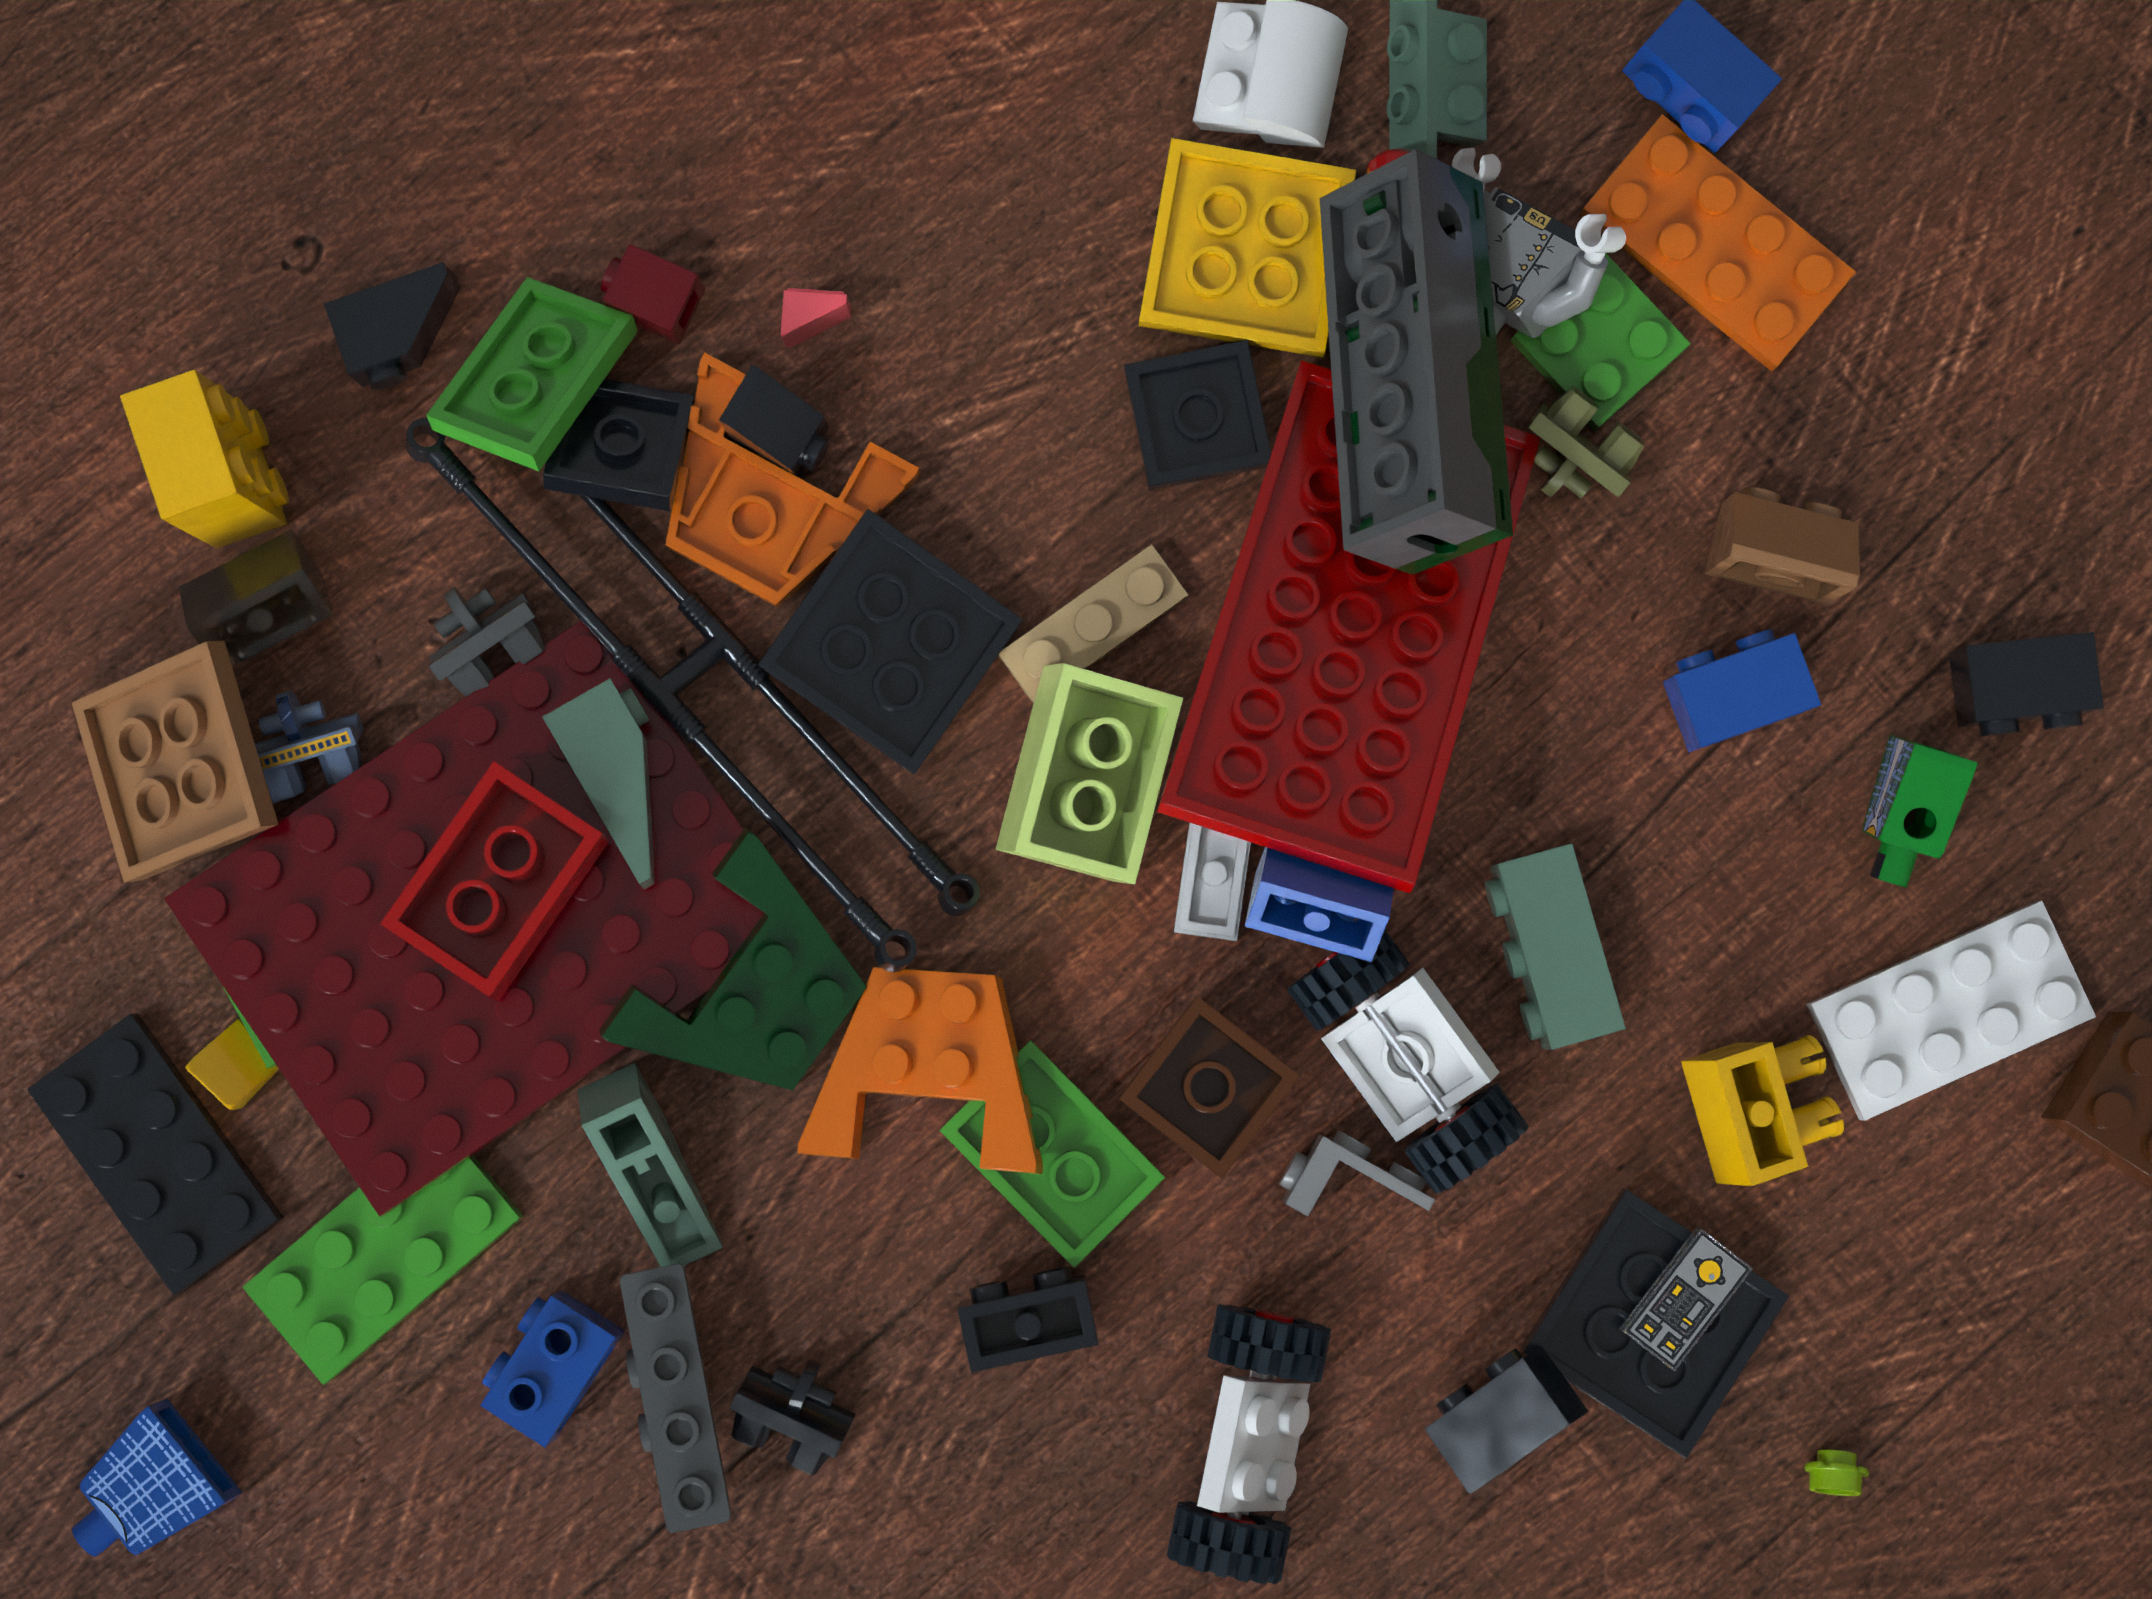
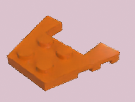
M704 352L699 363L697 390L694 406H691L687 427L689 430L683 464L679 470L665 545L668 549L779 608L832 559L865 510L869 509L876 515H880L917 480L921 471L919 467L870 441L843 491L836 498L726 439L728 434L719 419L746 374Z
M873 967L866 984L867 988L861 995L799 1140L797 1153L859 1159L867 1093L986 1102L979 1168L1042 1174V1157L1040 1150L1036 1149L1030 1122L1033 1116L1028 1095H1025L1016 1059L1019 1057L1002 978L986 974L908 969L900 972H889L883 968Z

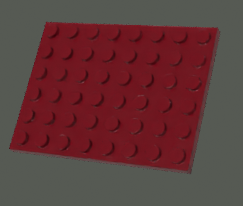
M581 621L544 645L546 649L526 664H522L519 661L489 681V686L474 691L279 821L278 825L267 829L164 898L379 1217L398 1207L629 1048L608 1042L601 1037L599 1029L632 984L677 1014L706 995L764 914L763 911L717 881L712 875L713 871L742 833L743 828L673 727L639 692L625 674L621 672V669L617 668L612 662L614 656ZM608 679L612 680L619 694L631 688L650 720L639 727L647 741L655 869V884L645 890L638 883L542 718L544 715ZM493 761L603 833L609 841L499 1002L488 997L380 925L385 915Z

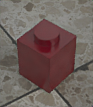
M631 244L628 245L622 259L618 257L612 259L601 283V291L606 293L602 301L606 306L633 315L636 326L679 345L705 291V287L698 274Z

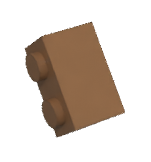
M1745 487L1742 493L1734 492L1722 502L1705 569L1706 575L1824 605L1857 588L1860 577L1859 523L1841 519L1842 511L1840 509L1820 503H1805L1803 509L1779 503L1781 496L1778 493L1756 487Z

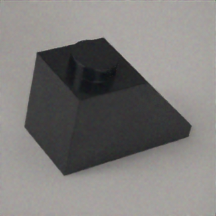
M444 262L324 303L347 373L362 387L370 385L371 389L392 387L407 379V371L422 367L460 290L457 277Z
M751 365L719 419L732 442L799 478L805 468L813 472L818 467L831 443V439L825 436L829 426L824 415L753 365Z

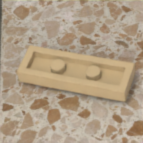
M1151 544L1007 646L998 655L1034 704L1044 665L1065 663L1087 670L1188 598V594Z

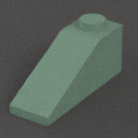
M608 679L544 715L542 718L638 883L645 890L655 884L648 748L647 741L639 727L650 720L631 688L619 694L612 680Z
M633 1063L577 1089L581 1125L659 1265L666 1266L681 1263L685 1266L723 1248L720 1236L665 1116L637 1064Z

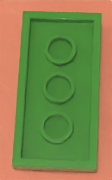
M472 1155L381 1217H379L359 1187L242 1288L318 1380L325 1385L515 1225L524 1215L474 1155Z

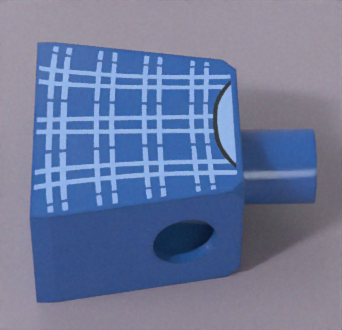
M166 1398L146 1407L140 1412L79 1484L81 1492L95 1509L72 1527V1533L78 1544L94 1557L100 1555L118 1539L121 1540L129 1552L136 1556L235 1499L242 1491Z

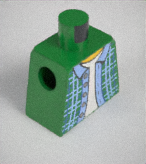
M1889 735L1862 832L1881 841L1870 872L1871 877L1907 888L1919 853L1938 859L1941 858L1978 762L1898 736ZM1914 809L1915 817L1913 822L1904 828L1906 815Z

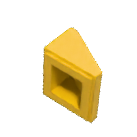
M240 1019L231 1024L185 1066L188 1072L230 1110L242 1109L279 1070L277 1066L273 1068L266 1067Z

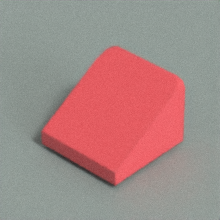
M787 288V290H784L781 338L785 347L790 348L851 318L852 308L847 294L842 291Z

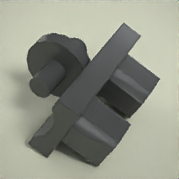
M453 587L444 593V597L452 611L433 624L444 639L462 626H464L466 631L429 655L431 663L428 666L439 681L447 677L466 697L476 690L489 686L488 682L494 679L496 675L480 654L499 641L515 663L520 661L522 664H526L546 649L539 629L533 620L535 618L533 605L522 592L480 620L478 616L496 604L488 589L485 588L466 600L459 590Z

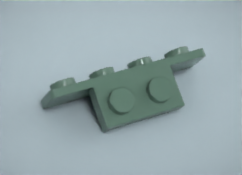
M1390 0V35L1387 42V54L1389 57V99L1387 102L1389 150L1405 149L1413 151L1417 149L1437 159V141L1468 147L1486 142L1487 19L1438 9L1437 0Z

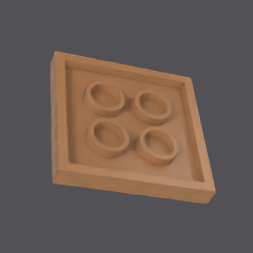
M206 641L71 702L124 883L142 881L278 825L225 641Z

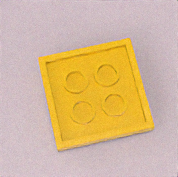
M1171 138L1139 317V326L1233 343L1248 340V345L1323 358L1329 330L1319 198L1354 181L1356 170Z

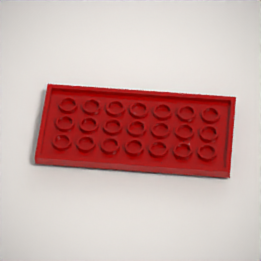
M1302 360L1300 362L1157 812L1410 894L1416 884L1513 536L1413 575L1345 551L1343 548L1331 369ZM1504 425L1514 534L1541 437Z

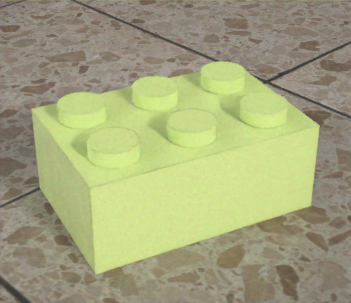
M1065 663L1044 665L995 850L1112 882L1135 884L1183 698Z

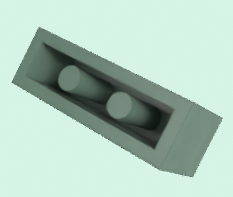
M1573 844L1491 866L1493 879L1485 881L1486 894L1494 917L1504 916L1511 940L1502 943L1503 953L1511 977L1513 979L1522 977L1528 1002L1520 1004V1011L1529 1039L1531 1041L1539 1039L1542 1049L1553 1050L1625 1030V1024Z

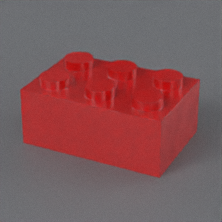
M493 761L385 915L380 925L488 997L499 1002L609 841L603 833Z

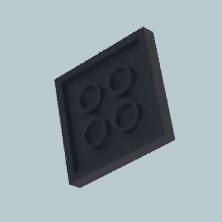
M867 509L757 666L908 772L915 775L1023 619Z
M1622 1188L1520 1350L1529 1355L1543 1347L1569 1383L1687 1459L1789 1295L1753 1271L1748 1270L1682 1359L1673 1368L1628 1333L1627 1329L1698 1236L1627 1189ZM1677 1278L1654 1307L1653 1311L1688 1337L1712 1305ZM1677 1281L1685 1287V1290L1678 1299L1669 1294ZM1692 1292L1695 1297H1692L1689 1293ZM1667 1295L1675 1301L1671 1308L1662 1302ZM1686 1296L1691 1298L1692 1301L1690 1302L1688 1299H1686ZM1697 1298L1707 1304V1307L1695 1321L1694 1327L1685 1333L1677 1327L1680 1322L1679 1319L1683 1314L1687 1313ZM1683 1300L1687 1302L1689 1305L1686 1306L1684 1303H1682ZM1660 1304L1669 1309L1665 1316L1656 1310ZM1682 1305L1686 1309L1682 1310L1679 1306ZM1677 1309L1682 1312L1681 1315L1676 1312ZM1675 1314V1315H1677L1679 1318L1676 1319V1318L1673 1317L1672 1315ZM1648 1318V1322L1655 1328L1659 1327ZM1672 1318L1675 1323H1672L1669 1319ZM1670 1336V1340H1672L1675 1344H1681L1672 1336Z

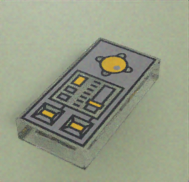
M1696 1227L1619 1329L1675 1372L1753 1268L1702 1228Z

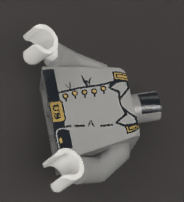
M1462 149L1455 154L1452 167L1483 182L1496 335L1506 323L1523 334L1534 338L1540 336L1547 327H1553L1587 310L1593 302L1608 265L1605 253H1614L1625 245L1626 234L1622 227H1608L1601 238V229L1607 219L1606 214H1588L1582 217L1577 224L1576 230L1497 187L1489 193L1484 190L1485 184L1494 181L1501 171L1500 160L1494 154L1483 155L1480 160V170L1477 174L1473 166L1476 156L1475 149Z

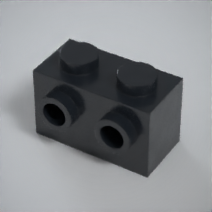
M2094 632L1967 645L1949 653L1958 728L1979 726L1981 737L2020 732L2019 721L2042 719L2044 730L2082 726L2083 714L2104 708Z
M1067 1266L1032 1274L1034 1282L1032 1286L1009 1290L1007 1280H1001L969 1288L971 1299L960 1301L957 1309L971 1373L1099 1345L1085 1274L1072 1277L1070 1267Z
M1543 1347L1525 1357H1522L1517 1348L1513 1349L1485 1369V1372L1491 1379L1489 1383L1475 1393L1467 1383L1436 1405L1443 1416L1427 1426L1425 1431L1470 1495L1589 1412Z

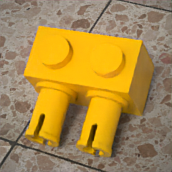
M1807 1035L1797 1041L1774 1048L1773 1042L1733 1043L1681 1061L1717 1184L1754 1186L1806 1168L1808 1163L1803 1146L1828 1137L1833 1138L1843 1133V1119L1828 1122L1825 1119L1841 1113L1840 1108L1831 1097L1825 1096L1817 1099L1815 1102L1792 1109L1785 1087L1786 1084L1810 1076L1821 1075L1826 1070V1058H1819L1813 1061L1810 1058H1805L1824 1052L1818 1040L1813 1036Z

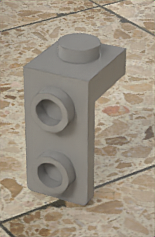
M1339 1130L1332 1141L1318 1134L1306 1156L1296 1151L1278 1183L1287 1189L1282 1201L1306 1216H1309L1339 1160L1430 1211L1435 1199L1422 1192L1427 1183L1424 1178L1396 1162H1393L1387 1173L1366 1161L1372 1150L1371 1148Z

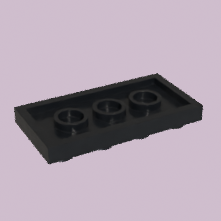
M129 1014L27 1089L173 1296L187 1290L284 1218L139 1014Z

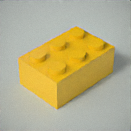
M195 369L120 395L162 520L216 549L288 524L282 509V505L289 503L288 492L279 471L276 468H268L262 447L269 445V437L264 422L256 409L249 411L248 407L243 404L238 396H231L221 384L216 385Z

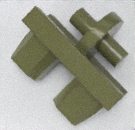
M1573 385L1560 395L1549 408L1542 403L1530 419L1532 422L1528 428L1564 455L1561 460L1545 446H1542L1536 453L1534 462L1550 474L1540 490L1547 496L1552 497L1564 485L1579 498H1582L1593 484L1575 470L1578 466L1619 498L1631 483L1630 470L1635 465L1644 448L1645 441L1620 422L1615 425L1599 446L1589 440L1580 431L1596 413L1599 406Z

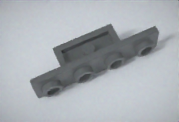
M681 1263L624 1274L620 1278V1286L632 1344V1350L626 1352L627 1370L632 1388H640L644 1413L638 1416L639 1433L645 1453L652 1452L666 1528L670 1533H676L725 1523L731 1518L732 1510L685 1266Z

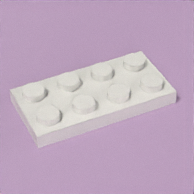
M2034 901L1806 1003L1859 1120L1864 1121L2096 1017L2043 901Z

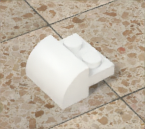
M1266 0V5L1217 2L1193 122L1200 130L1257 134L1266 143L1324 148L1348 33L1347 25L1340 18L1322 8L1296 0Z

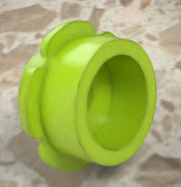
M1818 1450L1817 1461H1810L1804 1465L1805 1471L1810 1473V1491L1836 1496L1862 1495V1477H1868L1869 1470L1862 1466H1856L1857 1454L1840 1450Z

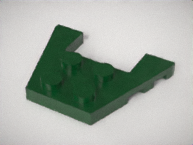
M745 827L712 875L717 881L763 911V916L688 1019H684L632 984L599 1029V1033L602 1038L610 1043L793 1090L867 986L758 837Z

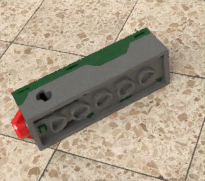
M1391 149L1377 154L1368 163L1366 175L1319 199L1343 548L1345 551L1413 575L1513 536L1483 182L1417 149L1413 151Z

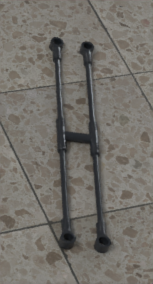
M420 418L411 423L407 430L405 442L406 450L410 457L422 463L429 462L457 494L464 493L614 656L612 662L618 669H621V672L625 674L650 704L685 739L686 743L690 744L693 742L846 908L844 914L848 916L849 920L857 926L875 947V959L881 968L889 972H900L907 968L916 956L917 951L916 941L912 935L904 930H893L885 920H882L883 918L878 915V912L865 901L863 896L856 897L704 732L706 726L678 696L720 660L724 659L746 681V684L752 690L758 689L910 853L908 859L939 891L938 902L943 911L949 915L963 916L973 908L980 895L979 885L976 880L967 874H956L941 856L937 855V852L933 850L927 841L921 843L771 681V675L757 666L759 663L757 657L750 652L746 645L707 606V603L696 592L690 593L605 500L580 496L679 603L678 610L682 612L688 621H691V624L706 639L661 677L633 649L632 645L625 646L479 488L475 483L476 476L445 444V435L433 431L428 418ZM420 434H428L436 440V443L430 447H424L416 443L414 438ZM953 886L963 888L968 894V902L962 904L955 902L950 896L949 888ZM888 942H896L902 945L906 954L905 958L902 960L891 958L886 952V944Z

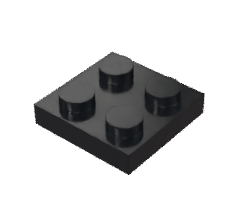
M1248 340L1124 365V373L1149 491L1267 467L1271 450Z
M604 379L548 458L543 473L544 489L670 511L689 430L687 427L691 406H694V395Z

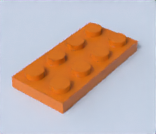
M1663 114L1579 214L1582 217L1588 214H1606L1607 219L1601 229V233H1604L1608 227H1622L1626 234L1625 245L1621 248L1771 372L1778 367L1856 273L1855 270L1704 147L1687 136L1683 130Z

